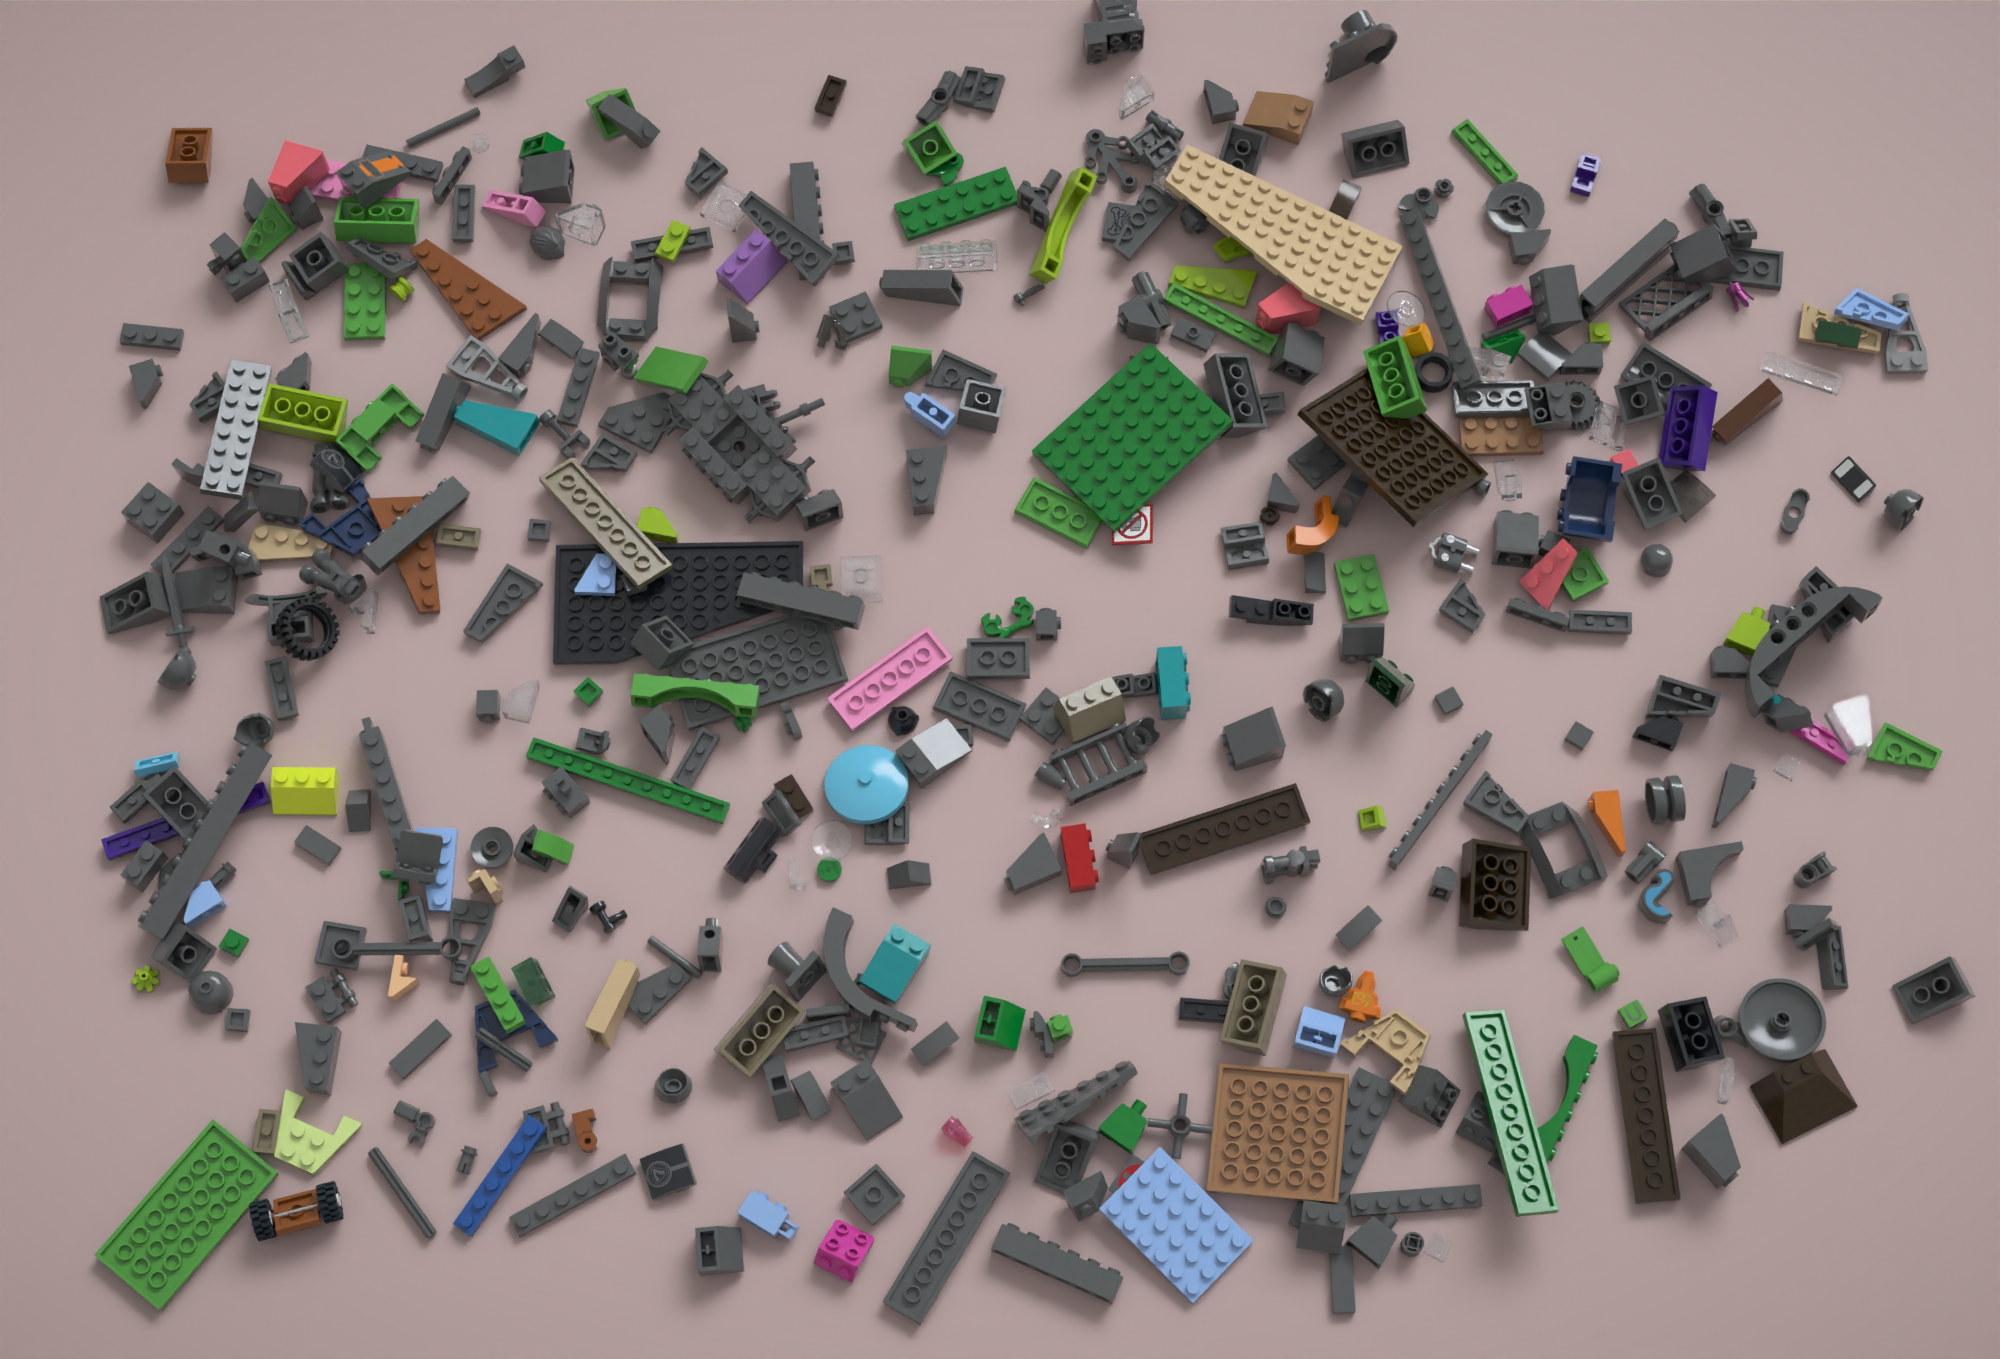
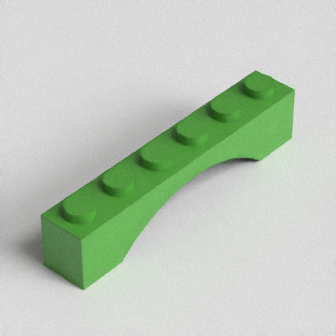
M634 674L630 696L631 705L635 707L654 708L675 699L698 698L717 703L728 709L735 716L757 718L760 692L759 686L753 684H735L732 682Z

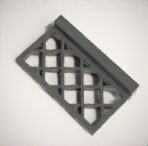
M1676 263L1619 302V307L1645 332V337L1651 341L1712 299L1714 287L1709 282L1706 284L1700 282L1696 283L1699 286L1698 289H1687V282L1685 280L1681 281L1679 277L1674 276V272L1679 269ZM1662 280L1671 281L1670 288L1658 287V283ZM1673 281L1685 282V288H1672ZM1646 291L1655 292V299L1642 298L1643 293ZM1657 292L1670 293L1669 300L1657 299ZM1672 293L1684 294V298L1680 301L1671 300ZM1639 302V310L1630 309L1627 304ZM1642 303L1654 304L1653 311L1641 310ZM1656 304L1668 305V309L1664 312L1656 311ZM1649 315L1653 316V319L1645 324L1640 319V316Z

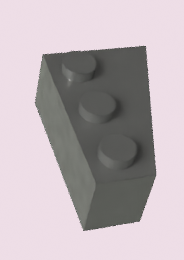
M947 445L906 450L914 516L935 512L947 457Z
M1659 675L1656 679L1645 718H1660L1662 716L1712 717L1716 712L1721 693Z

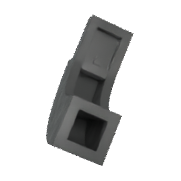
M217 533V535L239 544L243 549V553L251 556L250 562L246 567L237 564L235 567L236 576L244 581L263 575L260 562L252 549L234 536ZM200 543L196 547L189 548L191 557L198 562L210 559L198 549Z

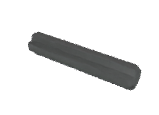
M480 1028L477 1031L475 1037L522 1070L527 1072L533 1063L485 1029Z

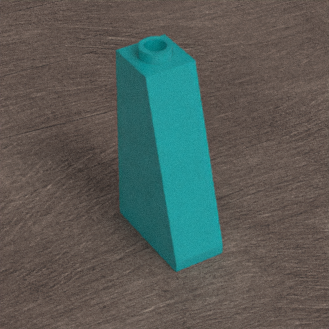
M466 400L462 402L461 406L458 405L453 414L456 425L517 456L521 455L540 424L538 415Z

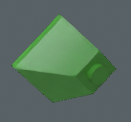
M626 88L603 91L586 99L590 112L605 140L623 132L598 111L597 108L606 96L611 94L635 110Z
M891 345L889 384L895 387L910 386L932 371V350Z

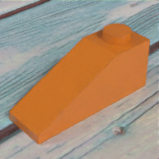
M1619 790L1593 791L1587 800L1588 811H1592V818L1617 856L1622 857L1626 852Z

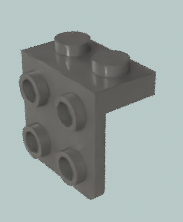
M402 830L392 877H397L400 881L417 880L420 884L424 885L435 883L438 875L443 837L436 834Z
M1477 1091L1455 1133L1494 1154L1497 1144L1483 1092Z

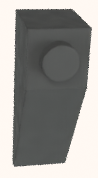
M608 94L597 108L639 148L650 146L661 132L646 117L611 94Z
M726 299L732 343L756 340V333H760L758 320L754 321V314L732 299Z
M537 313L530 318L498 358L519 379L524 374H528L532 368L541 325Z
M1733 763L1729 764L1723 780L1712 827L1716 828L1747 795L1749 790L1754 789L1757 780L1754 777V769Z
M1138 832L1117 834L1114 840L1110 839L1105 849L1108 851L1107 859L1130 870L1139 853L1141 834Z

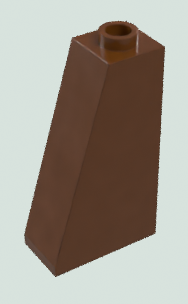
M1769 378L1766 379L1712 426L1713 437L1719 443L1723 441L1727 445L1783 401L1782 392Z

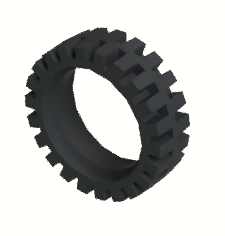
M307 597L305 599H298L282 609L283 611L279 613V618L276 620L278 626L275 628V632H279V635L276 636L277 640H282L280 646L287 648L285 651L287 654L292 653L293 658H299L301 661H312L326 655L335 647L334 644L338 641L336 637L340 630H336L339 627V623L334 622L337 617L335 614H330L333 611L330 607L325 608L326 603H319L318 599L312 600V598ZM306 610L319 618L324 629V639L319 647L307 648L296 641L290 624L295 612Z

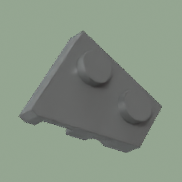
M1461 578L1440 606L1439 611L1474 633L1484 619L1485 613L1481 606L1477 604L1473 593H1470L1465 580Z

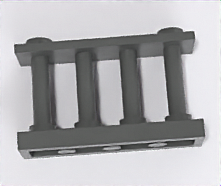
M1120 723L1114 724L1106 732L1065 750L1063 748L1057 749L1049 756V763L1051 765L1059 764L1070 786V792L1067 793V800L1070 806L1147 772V765L1144 759L1141 761L1135 760L1131 750L1127 747V742L1123 736L1127 728L1126 723L1121 725ZM1113 738L1116 739L1128 763L1127 767L1120 770L1115 767L1104 742ZM1095 746L1108 769V775L1102 778L1097 777L1085 753L1086 750ZM1078 755L1089 778L1088 784L1082 787L1077 784L1066 759Z

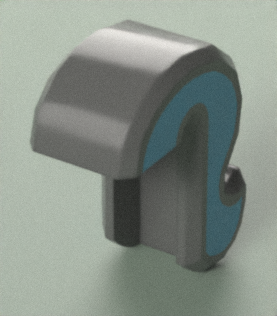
M1661 869L1651 878L1650 882L1654 884L1648 885L1643 889L1638 899L1639 910L1647 919L1654 923H1666L1672 917V914L1661 904L1657 903V901L1672 886L1675 878L1670 870Z

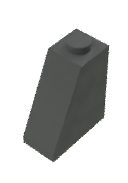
M1045 833L1040 834L1006 870L1007 878L1004 881L1008 890H1013L1014 895L1061 876V867Z

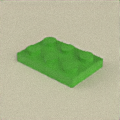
M1375 554L1334 562L1348 622L1389 613Z

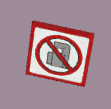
M1146 504L1115 533L1112 531V546L1153 543V504Z

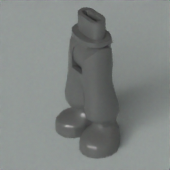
M324 442L315 444V451L312 453L313 458H315L321 451H323L330 443ZM314 468L312 492L315 497L310 503L311 512L324 513L328 511L327 492H329V503L332 509L344 510L348 508V498L326 484L327 476Z
M317 549L312 555L313 564L324 572H320L311 565L303 566L299 572L302 582L316 584L318 587L321 586L343 597L353 598L361 589L358 580L332 560L330 553L324 549Z

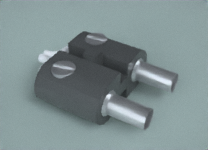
M1446 532L1443 533L1442 537L1436 538L1433 543L1430 542L1429 548L1432 550L1431 554L1435 558L1434 565L1456 573L1462 570L1472 574L1474 567L1462 563L1463 554L1468 552L1478 555L1480 549L1467 545L1468 540ZM1440 540L1438 552L1435 555V549L1433 545H1436L1437 542Z

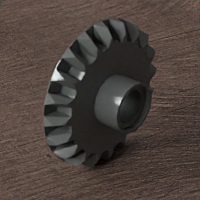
M1565 381L1573 418L1571 428H1568V430L1586 429L1593 425L1600 415V397H1598L1596 390H1593L1590 385L1584 384L1583 381ZM1571 401H1577L1580 405H1573Z

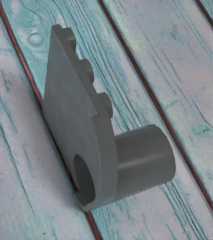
M1366 10L1355 12L1346 18L1341 25V29L1347 39L1342 42L1335 40L1330 44L1331 52L1328 54L1330 60L1326 64L1328 71L1324 74L1327 83L1372 62L1375 64L1382 62L1390 54L1397 42L1398 36L1394 28L1386 23L1376 25Z

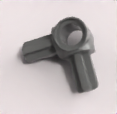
M1719 1015L1713 1019L1720 1043L1723 1039H1733L1743 1047H1749L1742 1037L1737 1022L1724 1015ZM1723 1021L1728 1022V1028L1725 1031H1721L1720 1028Z

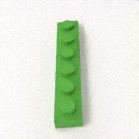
M1175 283L1171 285L1164 297V302L1267 357L1270 356L1276 346L1278 337Z

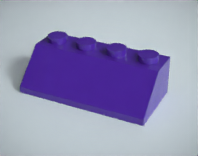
M1704 385L1670 387L1659 452L1663 467L1683 471H1705L1717 391Z

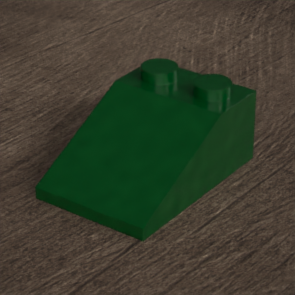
M1384 657L1374 658L1371 661L1365 682L1397 708L1413 691L1415 686L1413 679L1408 674L1401 673L1396 664L1391 660L1387 661Z

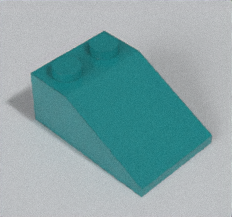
M894 923L877 949L859 983L896 1004L927 959L931 944Z

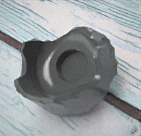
M1143 717L1132 722L1126 728L1127 747L1134 753L1145 755L1150 746L1158 741L1160 734L1154 728L1155 721L1153 718Z

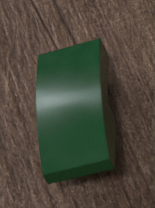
M1819 320L1815 341L1836 344L1838 347L1858 349L1862 329Z

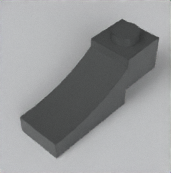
M514 45L498 53L497 57L488 65L465 78L464 81L473 97L476 98L509 81L508 77L524 69L525 64Z

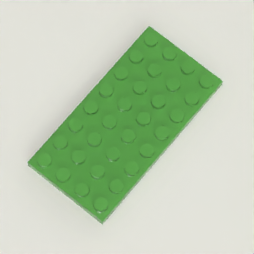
M212 1119L94 1256L159 1311H162L250 1209L249 1203L255 1202L279 1173Z

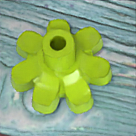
M145 965L143 970L139 968L135 970L137 977L132 978V984L137 985L136 990L138 992H142L146 988V991L151 993L154 991L153 985L158 986L160 984V980L156 978L160 975L159 971L156 969L151 971L150 965Z

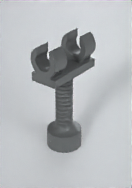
M550 409L545 411L540 416L539 422L544 427L550 426L565 441L559 446V451L567 459L576 457L570 447L577 441L584 448L591 444L590 439L580 429L570 436L555 421L556 415Z

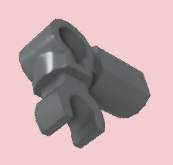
M1050 169L1040 185L1041 188L1032 187L1025 180H1023L1022 184L1037 194L1044 204L1047 205L1049 202L1048 195L1053 192L1062 175L1058 171Z
M400 1100L394 1109V1114L412 1123L417 1121L415 1125L416 1130L408 1136V1142L412 1143L414 1137L418 1136L420 1138L418 1146L423 1147L425 1144V1134L435 1125V1118L429 1112L420 1113V1109Z

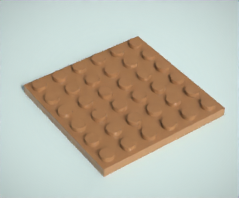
M1219 1063L1207 1192L1338 1204L1349 1074Z

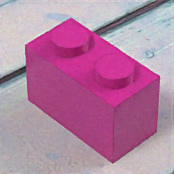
M1521 284L1517 287L1511 286L1499 295L1493 294L1488 297L1484 310L1494 327L1497 328L1531 313L1533 302Z

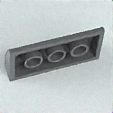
M1645 342L1641 343L1621 374V377L1629 382L1654 375L1661 400L1665 404L1668 403L1670 387L1701 385L1708 388L1712 387L1710 382Z

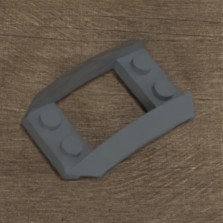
M612 256L603 263L597 326L601 328L604 337L614 332L622 340L646 341L651 336V332L654 329H658L663 266L653 258L652 263L613 261ZM611 282L649 284L646 320L608 318Z
M1562 801L1529 814V821L1522 829L1520 838L1526 847L1531 848V857L1546 887L1549 899L1561 896L1564 893L1608 876L1597 847L1578 812ZM1571 821L1589 860L1554 873L1536 835Z

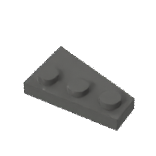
M359 237L347 242L346 250L392 280L417 268L418 261L411 259L409 262L402 259L401 254L397 252H385L382 246Z
M943 349L925 382V386L964 391L967 379L993 385L997 378V373Z
M675 963L637 982L628 1007L647 1024L692 978Z

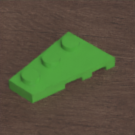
M272 197L267 201L240 246L246 261L255 256L259 262L297 229Z
M1885 722L1866 760L1932 771L1943 751Z

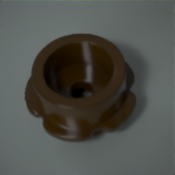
M1267 506L1261 510L1259 518L1262 523L1272 526L1275 522L1279 521L1280 515L1275 507Z

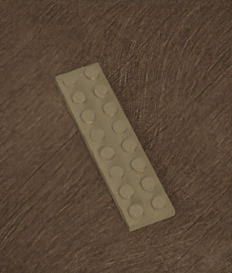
M573 457L539 477V482L639 590L672 569V564Z

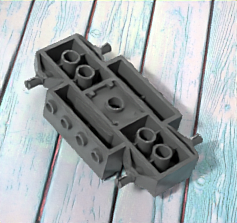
M728 369L718 378L701 372L687 393L676 391L667 399L672 420L663 429V432L669 436L676 428L687 431L678 440L684 447L682 452L689 459L693 457L698 462L695 466L703 474L707 472L711 476L709 481L716 488L720 486L725 491L722 495L730 503L734 500L738 505L750 494L753 508L744 517L749 523L758 515L779 522L796 506L795 503L811 492L806 473L808 472L807 469L815 463L814 459L809 456L802 464L787 461L798 450L794 445L796 443L795 439L789 433L785 435L781 431L783 427L775 418L771 420L767 416L769 412L762 404L758 406L753 401L756 398L748 390L744 392L737 385L727 394L725 383L734 376ZM742 442L745 444V449L738 453L735 451V445Z

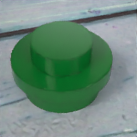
M735 716L734 725L739 731L747 732L752 727L749 717Z

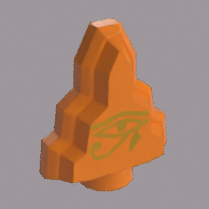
M1365 970L1358 978L1356 987L1349 989L1347 996L1341 998L1338 1009L1349 1013V1019L1354 1022L1366 1023V1019H1380L1381 1008L1378 1006V996L1374 992L1376 983L1373 972Z

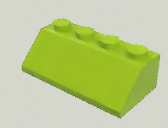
M269 383L257 420L262 430L337 444L335 440L346 429L348 400Z

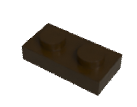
M828 75L815 105V112L834 117L847 86V80Z
M792 774L774 784L775 789L782 792L799 819L813 811V807Z

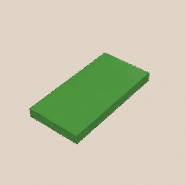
M656 346L633 378L639 383L687 393L709 361L702 356Z
M1033 477L1014 510V513L1085 549L1088 548L1102 523V520L1081 500Z

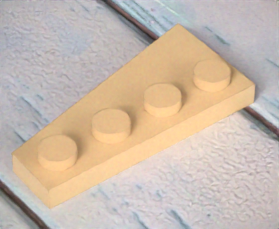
M1803 302L1797 341L1878 355L1882 333L1858 323L1853 324L1846 321L1844 317H1836L1827 313L1828 311L1822 308L1817 309L1810 306L1809 303ZM1819 320L1861 328L1862 332L1858 349L1816 342L1815 335Z
M255 522L249 543V548L253 550L258 560L264 562L283 559L291 561L301 558L310 560L317 549L328 551L332 558L334 550L333 546L305 531Z

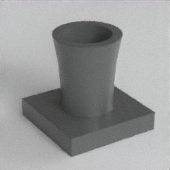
M786 941L779 944L768 958L769 966L788 977L784 983L791 996L798 1002L827 971L816 952L812 951L804 960Z

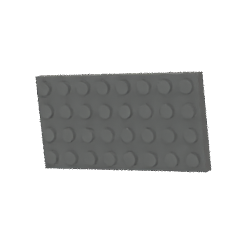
M792 614L694 643L687 652L669 666L672 678H690L693 680H711L714 682H732L735 684L759 686L760 699L758 709L848 681L829 623ZM698 698L679 699L688 730L735 716L728 709L708 700Z

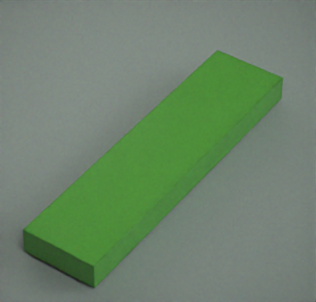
M1468 119L1452 129V134L1498 185L1514 181L1518 178L1515 170Z

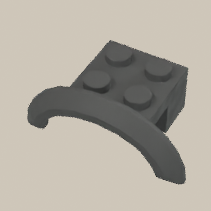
M319 586L307 592L289 595L268 596L251 594L244 599V602L257 606H269L270 620H267L268 641L272 646H279L282 640H277L276 636L279 635V632H275V628L278 626L276 620L279 618V613L283 611L282 609L301 598L309 597L312 600L315 598L319 600L328 594L326 589ZM306 610L295 612L290 624L296 641L299 643L314 642L312 612Z

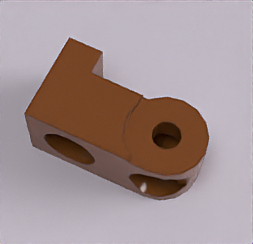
M592 1108L573 1113L572 1118L579 1146L586 1153L596 1151L599 1141L593 1133L591 1121L596 1120L595 1111Z

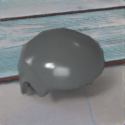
M1652 544L1643 550L1641 563L1646 574L1653 577H1663L1671 570L1673 556L1671 551L1662 544Z
M1336 965L1324 969L1319 976L1320 988L1326 995L1331 997L1345 995L1353 982V975L1349 968H1339Z

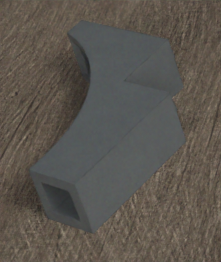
M1354 469L1343 485L1332 511V514L1339 515L1338 523L1345 527H1348L1363 496L1370 486Z

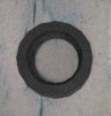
M1426 353L1419 358L1415 366L1420 388L1426 392H1441L1448 387L1452 380L1454 371L1452 362L1442 353ZM1427 363L1441 365L1445 369L1444 379L1439 382L1428 381L1422 375L1423 366Z

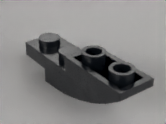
M1231 595L1229 599V617L1245 619L1246 623L1278 626L1313 624L1314 604L1276 598L1269 601Z

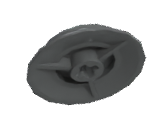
M1508 181L1498 185L1489 193L1485 203L1486 215L1490 223L1498 231L1508 235L1535 230L1541 224L1545 214L1544 202L1540 193L1532 186L1523 182ZM1513 208H1517L1516 213L1513 212Z

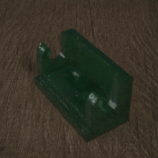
M530 957L511 968L529 1006L534 1004L539 1006L556 997L537 959Z

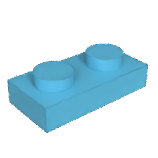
M175 751L135 761L136 776L150 777L155 773L167 772L172 766L179 768L178 753Z

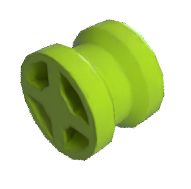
M402 277L397 280L396 285H392L389 288L390 292L401 302L407 299L408 294H412L415 291L413 286Z

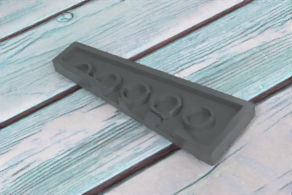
M750 191L738 205L814 287L839 259L840 256L837 252L753 191Z

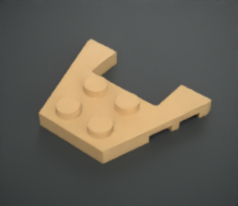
M1396 1009L1373 1022L1374 1024L1363 1031H1358V1034L1349 1039L1342 1040L1340 1047L1353 1057H1356L1369 1042L1374 1044L1403 1066L1390 1080V1085L1406 1096L1431 1035Z

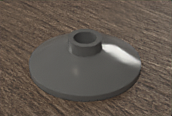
M487 827L480 830L474 836L471 843V853L479 865L486 868H497L504 865L510 859L513 853V841L505 830L499 827ZM491 847H497L494 853L489 851Z

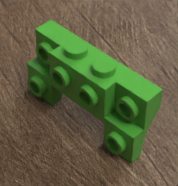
M391 384L374 402L371 401L366 406L365 411L360 416L358 415L352 420L351 425L335 441L359 466L369 472L382 459L381 455L372 448L375 443L398 420L411 430L424 417V413L401 390Z

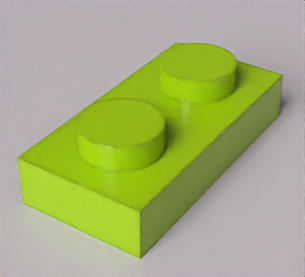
M672 219L655 251V255L674 263L691 231V227Z

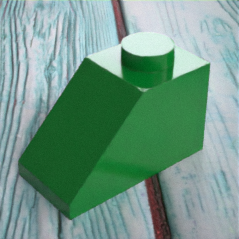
M548 132L524 139L519 158L525 160V157L564 150L565 142Z

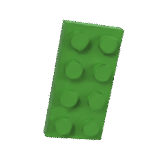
M367 263L346 264L349 271L345 273V341L385 339L387 277L377 269L370 267Z

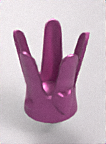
M1729 282L1730 286L1726 289V292L1730 295L1736 311H1739L1736 297L1745 307H1749L1748 297L1751 300H1754V298L1743 290L1740 282L1733 284Z

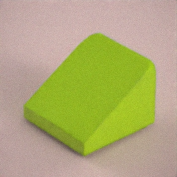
M1376 805L1358 810L1362 831L1387 827L1382 807Z

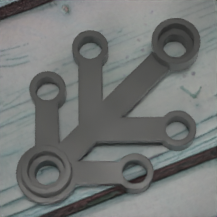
M1090 130L1086 135V143L1090 148L1084 165L1087 169H1094L1096 167L1095 157L1098 149L1102 154L1099 171L1096 173V182L1098 184H1105L1107 182V169L1110 164L1122 180L1121 189L1125 193H1133L1137 188V180L1135 177L1128 175L1117 160L1127 161L1131 164H1138L1140 160L1138 158L1132 159L1131 157L1135 156L1132 152L1125 153L1109 150L1106 146L1112 145L1118 146L1122 150L1127 149L1128 147L1120 144V142H1127L1129 140L1128 137H1107L1101 130ZM1097 136L1099 139L1094 140L1092 137ZM1093 161L1094 163L1090 165L1087 162ZM1102 175V176H1104L1105 178H1104V179H1099L1098 177ZM1126 181H1132L1133 183L1127 184Z

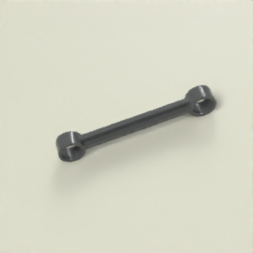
M452 936L444 938L441 942L352 943L348 938L341 937L332 944V952L340 961H348L353 956L442 955L447 960H456L462 954V945L457 938ZM448 942H456L459 949L453 955H447L443 951L444 946ZM341 943H349L351 946L350 952L345 956H340L336 953V949Z
M1180 951L1172 953L1170 957L1081 959L1079 955L1070 953L1063 957L1061 970L1068 977H1075L1081 971L1169 970L1174 975H1183L1189 968L1190 960L1185 953ZM1173 958H1184L1187 963L1186 967L1183 970L1174 969L1171 965ZM1076 959L1080 963L1079 969L1075 972L1067 971L1064 967L1066 960Z

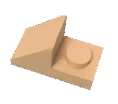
M395 955L389 985L388 997L391 1001L395 1002L420 984L417 978L404 977V975L408 974L409 963L403 955Z

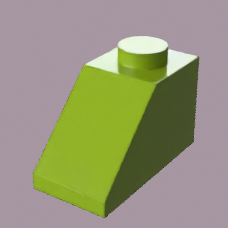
M656 507L641 508L637 527L648 539L666 543H679L676 531L662 511Z

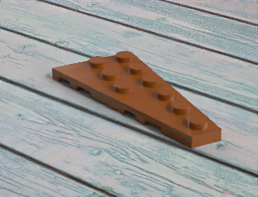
M425 239L410 249L413 257L418 261L445 300L476 339H482L527 310L526 305L429 240Z
M424 496L367 498L366 502L382 531L392 527V523L399 516L404 517L407 514V510L416 503L418 505L423 501L422 498ZM431 531L395 561L419 614L440 613L433 531Z

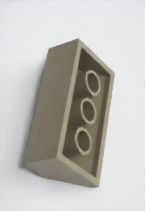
M1241 959L1220 1036L1221 1042L1245 1052L1266 1056L1287 977L1282 967Z
M768 984L713 1050L729 1064L750 1078L803 1016L805 1011L775 984Z

